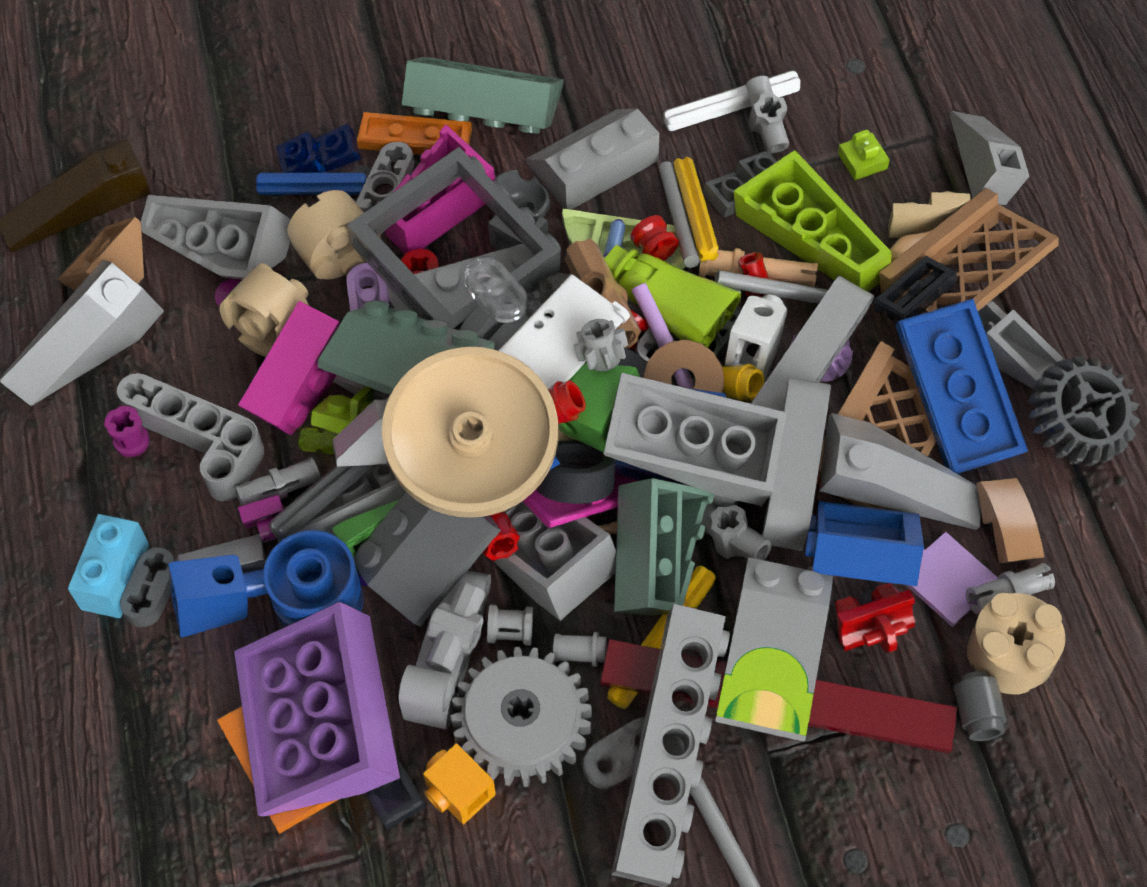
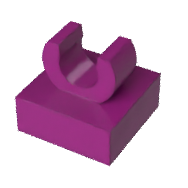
M279 495L238 507L245 528L257 525L263 543L278 539L270 531L269 522L284 510Z

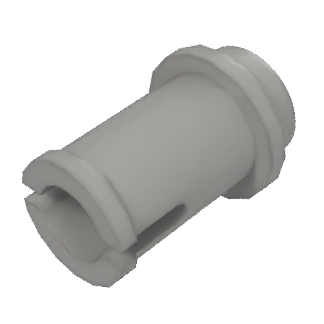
M594 632L593 636L555 634L553 644L555 662H592V666L598 667L599 663H605L608 637H601L599 632Z

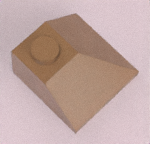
M136 217L107 225L63 272L58 280L75 291L103 259L112 262L138 284L144 278L141 222Z

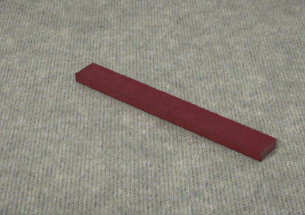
M609 639L601 685L650 695L660 649ZM681 653L682 660L687 666L691 668L702 666L701 657ZM718 660L716 662L714 673L721 674L720 686L716 699H709L707 706L718 708L727 662ZM816 680L808 726L949 754L953 746L957 707ZM678 691L672 694V699L693 703L692 698L685 692Z

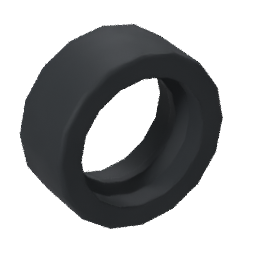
M578 440L558 441L556 457L560 464L551 469L537 487L538 493L548 499L561 503L582 504L602 500L613 491L616 459L605 456L603 452Z

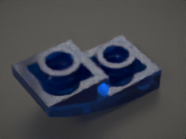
M348 123L317 138H314L307 131L276 146L282 173H323L361 159L354 131Z

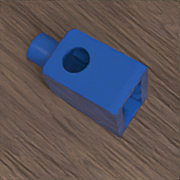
M234 554L168 563L172 604L180 638L244 620L248 617L247 598L268 594L263 578L264 569L243 573L239 557Z

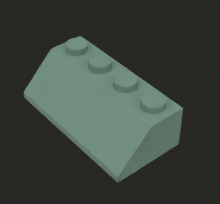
M421 57L407 60L402 105L413 107L412 112L415 114L433 116L434 111L447 112V118L451 120L469 121L471 116L483 118V125L503 128L506 122L518 124L519 131L539 134L540 128L545 129L552 124L564 79L432 57Z
M369 301L364 304L363 308L347 312L318 359V368L391 395L401 378L424 359L439 352L460 347L494 349V342L477 337V333L474 331L456 330L447 327V323L444 321L426 320L417 317V313L414 311H399L390 308L388 303L384 301Z

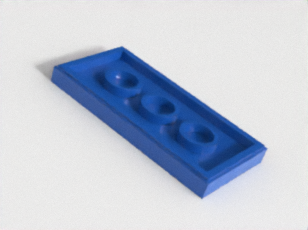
M974 299L907 318L895 324L946 468L956 474H960L1028 452Z

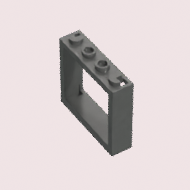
M460 147L347 224L351 246L411 311L417 313V317L426 320L444 321L447 323V327L459 330L468 316L485 302L500 299L513 306L560 271L561 248L556 239L549 233L544 234L536 226L530 212L524 207L519 209L511 200L506 188L498 181L494 183L486 175L480 161L474 156L469 157ZM461 178L528 247L534 256L455 314L451 315L378 235Z

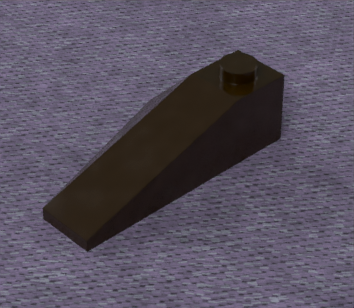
M121 138L86 153L1 217L0 230L10 252H14L151 194L142 167L128 140Z

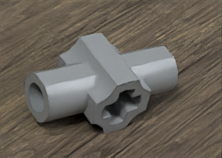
M758 76L749 80L746 83V89L752 105L748 118L750 129L762 136L766 151L771 154L783 151L790 144L783 125V118L787 111L784 98L778 97L773 93L768 76Z
M706 504L701 525L705 526L704 532L713 537L715 549L719 555L726 559L739 556L746 559L750 557L765 560L772 547L771 541L748 527L746 514L743 509L734 504L729 507H716L713 504Z
M461 582L451 604L441 602L440 606L435 609L427 634L429 640L434 641L425 661L429 667L451 674L460 653L470 654L472 649L475 648L484 622L483 617L477 614L486 595L482 589L469 583Z

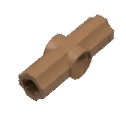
M591 239L575 241L566 249L567 254L564 260L572 275L609 302L613 303L616 301L629 312V319L617 328H624L628 345L624 348L629 349L639 341L638 335L641 330L627 304V292L623 286L615 281L596 242Z

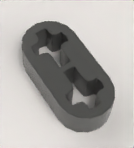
M152 548L141 555L121 597V610L129 623L136 627H147L157 622L171 595L168 563L176 562L170 551L164 548ZM161 562H163L166 570H158L154 577L150 568H158ZM146 597L150 607H142L139 613H137L133 605L142 604Z

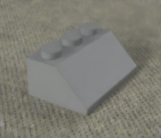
M616 109L526 158V164L564 209L572 210L658 162L659 132L639 109Z

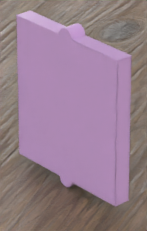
M945 532L926 550L923 549L918 585L906 586L950 626L954 627L971 611L970 607L972 605L978 604L977 600L967 603V588L997 580L998 577Z

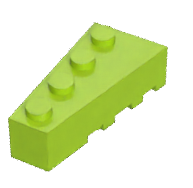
M795 150L733 191L737 217L807 263H818L817 269L834 281L838 276H841L867 292L880 284L879 272L891 263L892 252Z

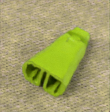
M615 245L604 258L615 281L624 287L628 299L638 307L639 305L632 289L641 284H647L668 330L679 340L701 343L708 348L716 337L717 331L720 332L732 318L741 299V292L684 271L648 254L639 255V252L635 249L628 252L619 245Z

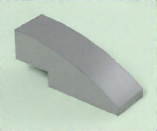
M991 300L978 311L998 369L1021 383L1033 388L1035 382L1042 378L1043 371L1050 366L1054 367L1055 363L1064 359L1015 310L1006 315Z

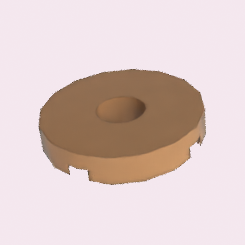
M689 340L669 342L657 349L646 364L643 378L673 385L672 378L675 372L680 369H688L693 372L696 379L695 386L692 389L721 393L723 391L724 375L722 366L715 354L701 343Z

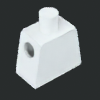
M771 294L764 295L762 298L757 296L748 297L731 329L725 366L752 364L756 369L762 371L764 381L766 380L781 342L787 308L779 297ZM753 343L759 345L754 357L750 356L746 350Z

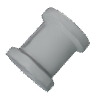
M490 604L487 642L494 644L497 639L523 641L524 645L531 646L533 607L526 606L524 611L498 609L497 605Z

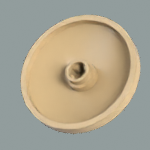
M460 347L442 351L424 359L401 378L392 391L385 407L382 421V441L385 455L394 477L402 488L416 501L446 515L469 518L483 517L505 511L517 505L532 494L542 483L556 455L558 417L555 404L547 387L540 377L523 362L494 349Z

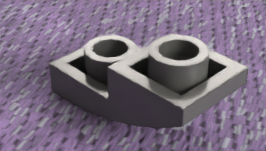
M768 151L740 160L737 163L735 172L705 182L702 193L723 218L736 213L733 191L777 161Z

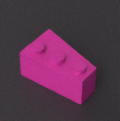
M445 124L439 132L440 138L430 150L426 149L420 157L421 162L411 175L407 174L393 192L458 147L469 157H476L484 167L486 175L492 181L495 180L494 168ZM459 178L387 228L385 234L405 254L414 249H423L480 209L485 203Z
M298 301L238 406L292 436L295 430L304 423L309 412L336 377V374L318 368V359L341 323Z

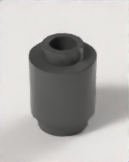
M982 671L963 675L960 678L961 682L957 683L953 688L963 730L968 732L969 738L973 741H986L1000 737L1005 733L1004 724L1007 722L997 679L987 676L986 672Z

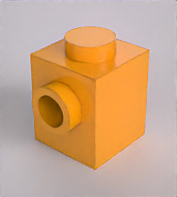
M457 743L448 751L441 750L436 753L427 763L426 771L423 773L428 788L424 793L428 800L441 813L448 809L463 825L496 795L494 780Z

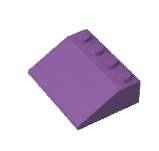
M338 602L234 651L259 816H269L363 794L400 778L369 615Z

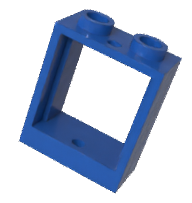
M818 501L816 515L811 516L806 538L805 556L812 557V571L819 574L917 586L924 549L920 516L916 513Z

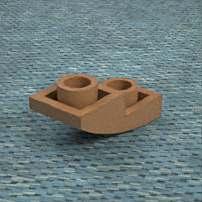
M1018 479L978 482L977 489L983 524H993L999 563L1043 558L1044 552L1037 523L1030 503Z

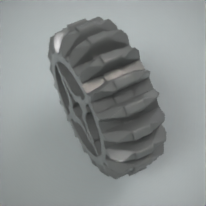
M1083 355L1075 356L1071 360L1069 358L1060 360L1055 363L1054 367L1050 366L1043 371L1042 378L1035 382L1033 389L1036 393L1030 396L1028 402L1035 406L1036 409L1032 410L1028 417L1038 420L1039 423L1033 433H1043L1046 437L1042 447H1050L1052 445L1056 447L1055 458H1062L1067 455L1069 465L1083 462L1084 466H1092L1098 462L1105 463L1113 459V456L1125 451V448H1127L1126 443L1132 441L1136 436L1132 428L1137 426L1140 419L1134 416L1132 412L1136 411L1140 404L1130 401L1129 398L1135 388L1125 389L1122 384L1125 375L1119 374L1114 376L1112 374L1113 364H1105L1101 367L1098 357L1090 358L1086 361ZM1088 408H1092V409H1093V410H1091V411H1089V412H1087V413H1086L1085 411H1084V412H1081V413H1079V414H1076V413H1075L1077 410H1080V409H1082V410H1085V409H1088Z

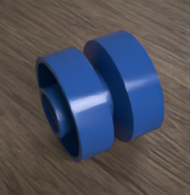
M302 531L283 539L269 554L264 566V584L277 618L283 628L338 602L362 612L364 595L355 562L347 545L338 537L323 531Z

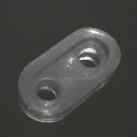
M478 258L466 265L464 271L465 288L490 318L498 322L509 323L517 321L525 315L527 308L526 291L502 263L492 258Z
M637 718L594 744L588 750L583 760V772L592 785L603 789L612 788L633 775L638 752L634 739L637 736H641L645 718ZM666 735L663 736L662 741L664 749L666 746ZM600 759L609 760L613 766L612 772L608 774L601 773L597 768V761Z

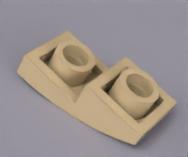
M949 191L942 193L931 192L929 204L913 202L904 204L893 203L888 224V238H900L905 235L932 231L969 202L970 194Z

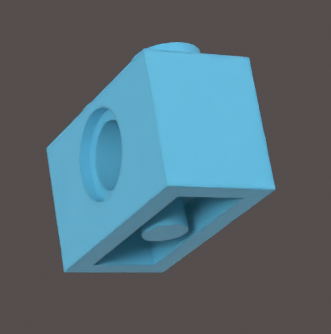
M98 514L68 587L69 592L81 610L121 618L123 613L120 606L121 597L139 558L149 547V543L138 522Z

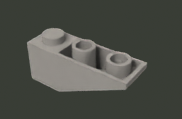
M952 111L950 118L972 198L985 188H988L998 194V204L1006 205L1029 178L1021 147L985 117Z

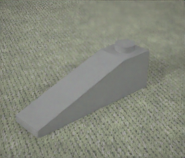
M148 195L141 218V232L223 278L243 280L259 263H264L272 269L286 258L291 241L287 234L291 219L271 205Z

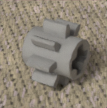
M594 319L587 322L581 331H577L578 343L574 344L578 362L586 360L589 370L608 371L615 368L621 359L626 358L624 347L628 345L624 328L615 330L612 320Z

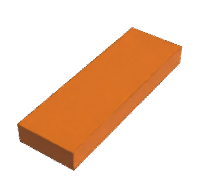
M363 112L357 145L358 149L381 151L385 145L391 142H402L411 148L413 154L422 155L426 149L430 150L440 138L439 132L445 124L469 145L472 124L468 121Z

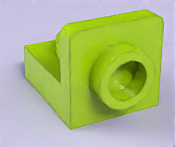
M364 386L352 399L343 395H329L312 410L311 425L340 433L374 401L375 389Z

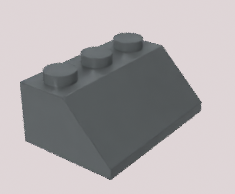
M406 492L393 509L388 512L384 520L366 542L361 545L353 559L366 584L413 624L421 627L501 529L490 515L471 518L446 515L424 506Z

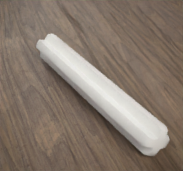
M789 71L769 78L773 93L778 97L800 90V79L795 71ZM746 85L665 110L663 112V119L667 129L674 131L752 105Z

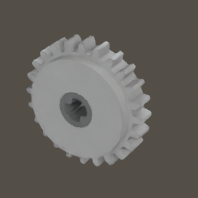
M515 647L514 657L509 658L500 650L498 651L497 662L492 664L489 659L484 657L482 659L483 670L481 672L473 668L468 670L471 684L466 682L459 683V693L464 698L457 697L453 698L452 701L454 710L459 712L451 715L452 726L459 728L453 732L457 744L465 743L461 748L470 757L474 756L473 760L481 768L484 766L488 767L487 774L493 780L501 773L504 774L505 785L510 786L514 777H521L523 786L528 787L530 776L537 775L543 784L546 783V771L552 769L558 776L562 775L561 762L565 760L567 763L574 764L576 762V754L573 748L584 750L586 747V740L580 734L586 735L591 732V722L585 720L592 717L591 705L583 704L589 700L587 688L578 689L581 685V676L578 673L568 677L570 672L568 662L565 661L558 667L555 666V656L551 652L542 660L538 657L537 648L531 650L529 657L522 656L520 647ZM520 712L523 716L529 715V718L523 720L519 715L514 717V714Z

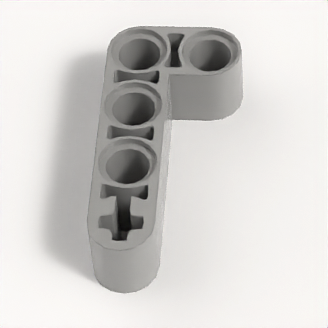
M130 374L119 382L117 395L122 406L135 408L142 419V426L205 453L200 463V472L213 498L219 501H230L237 497L234 486L247 483L264 456V446L258 428L252 420L144 374ZM179 411L177 414L169 416L171 413ZM208 426H214L209 430L202 431L204 428ZM242 441H249L244 445L237 446V444ZM221 473H229L223 478L216 479Z
M789 378L783 412H787L773 493L769 496L762 536L771 541V546L803 551L812 516L831 389L830 384Z
M467 570L441 602L451 604L461 582L469 583L486 593L477 613L483 617L490 591L491 575ZM429 621L416 666L408 665L404 671L399 690V705L404 720L447 730L451 724V715L455 711L452 701L453 698H457L460 695L458 685L464 681L472 651L470 654L460 653L451 674L429 667L425 661L434 642L429 640L427 636L430 627Z

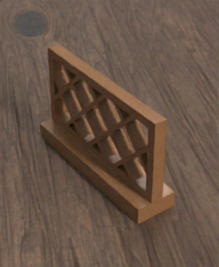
M985 188L879 272L881 294L923 257L928 256L943 265L959 264V273H957V282L955 284H960V292L942 294L921 314L937 310V305L957 304L970 299H974L976 308L979 311L1058 246V236L999 205L998 194ZM999 220L1012 227V230L989 231ZM1035 239L1040 242L1036 247L1019 248L1018 240ZM1013 241L1014 249L990 251V243ZM985 243L986 251L962 253L971 244ZM1015 260V264L1009 269L992 270L991 262ZM987 262V270L963 272V264ZM930 270V271H929L926 275H924L920 280L922 281V280H923L926 276H928L933 270ZM988 282L989 286L982 291L965 292L964 283ZM909 289L893 303L895 304L896 302H898L904 295H906L909 292Z
M880 341L838 415L861 421L864 419L865 422L872 423L882 430L896 428L900 441L928 456L936 440L910 366L891 356L895 349ZM893 371L905 378L910 390L892 393L887 379L890 372ZM880 389H882L883 395L877 396ZM913 398L919 415L901 418L896 401ZM887 403L892 420L875 423L870 407ZM922 423L927 440L911 444L904 426ZM826 435L823 438L819 470L817 476V484L819 485L821 479ZM841 497L855 506L893 510Z

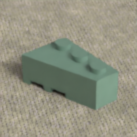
M653 478L619 485L614 612L655 616L668 614L673 604L683 606L695 565L691 561V556L696 540L702 539L705 526L701 525L706 504L713 502L715 494L695 487Z

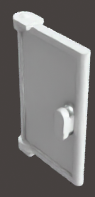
M570 275L499 351L513 356L527 365L549 389L557 381L564 383L570 380L586 362V360L578 362L574 348V344L578 343L577 331H581L587 322L594 319L612 320L616 330L620 324H624L629 319L630 314L616 301L613 303L609 302L577 277ZM549 313L553 317L551 318L550 316H544V314Z

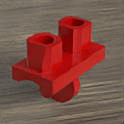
M891 583L876 587L871 592L872 602L860 606L857 599L851 596L837 600L835 603V615L838 622L839 644L844 652L862 645L868 647L877 643L880 644L886 653L897 650L896 637L908 633V629L915 627L912 610L915 597L908 589L899 592Z

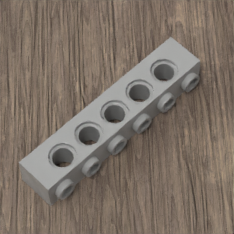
M673 604L667 614L611 875L659 887H666L671 884L672 877L677 879L680 877L685 855L684 851L678 850L681 832H689L694 812V806L687 804L690 787H698L703 769V761L696 760L699 744L707 743L712 725V717L705 716L708 700L716 699L721 681V674L714 673L718 656L724 658L729 642L730 632L723 630L726 616ZM692 649L698 652L702 658V666L699 668L687 666L682 660L681 651ZM678 691L687 693L692 698L693 709L687 712L677 709L672 702V694ZM669 734L678 736L684 744V753L679 756L669 754L663 747V736ZM664 778L673 784L675 788L673 800L664 801L655 795L653 790L655 779ZM657 823L664 829L666 839L662 846H652L645 840L643 835L645 824Z

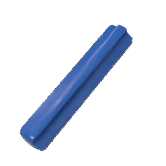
M260 173L256 177V189L260 195H319L332 190L344 191L348 195H360L367 178L364 173Z

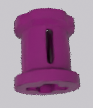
M120 406L108 413L104 425L110 437L113 438L115 450L125 457H134L143 453L149 446L150 437L148 431L142 426V419L138 415L137 410L130 406Z

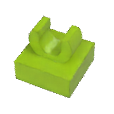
M868 129L854 134L852 140L839 144L838 155L854 181L888 169L890 159L874 134L870 133Z

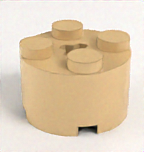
M332 190L317 195L320 201L311 207H308L305 203L295 212L289 222L287 234L294 249L318 279H335L344 275L347 277L353 267L365 262L351 246L347 224L364 212L344 191Z
M259 263L223 300L219 308L220 314L228 329L234 325L242 333L238 340L253 352L266 357L298 301L309 305L306 300L309 293L306 287L298 280L291 279L288 281L280 274L274 272L268 265Z
M1021 593L997 594L980 612L969 637L967 656L971 666L973 664L976 671L986 672L987 676L995 677L1002 693L1022 694L1043 684L1052 673L1065 646V631L1061 622L1062 616L1060 611L1055 606L1046 604L1044 601L1031 595Z

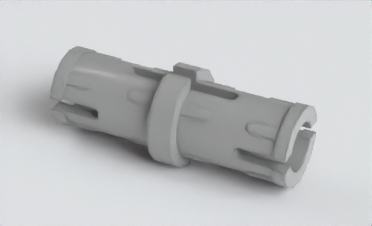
M310 457L305 461L278 470L276 467L268 470V475L236 485L234 488L240 505L244 506L279 495L281 500L288 498L287 493L316 483L321 479L314 459Z
M1045 563L1015 574L1007 571L1001 573L997 580L967 588V603L977 600L978 604L972 605L970 609L975 614H979L985 605L997 594L1021 593L1032 595L1044 590L1053 589L1055 578L1053 573L1043 577L1042 573L1051 570Z

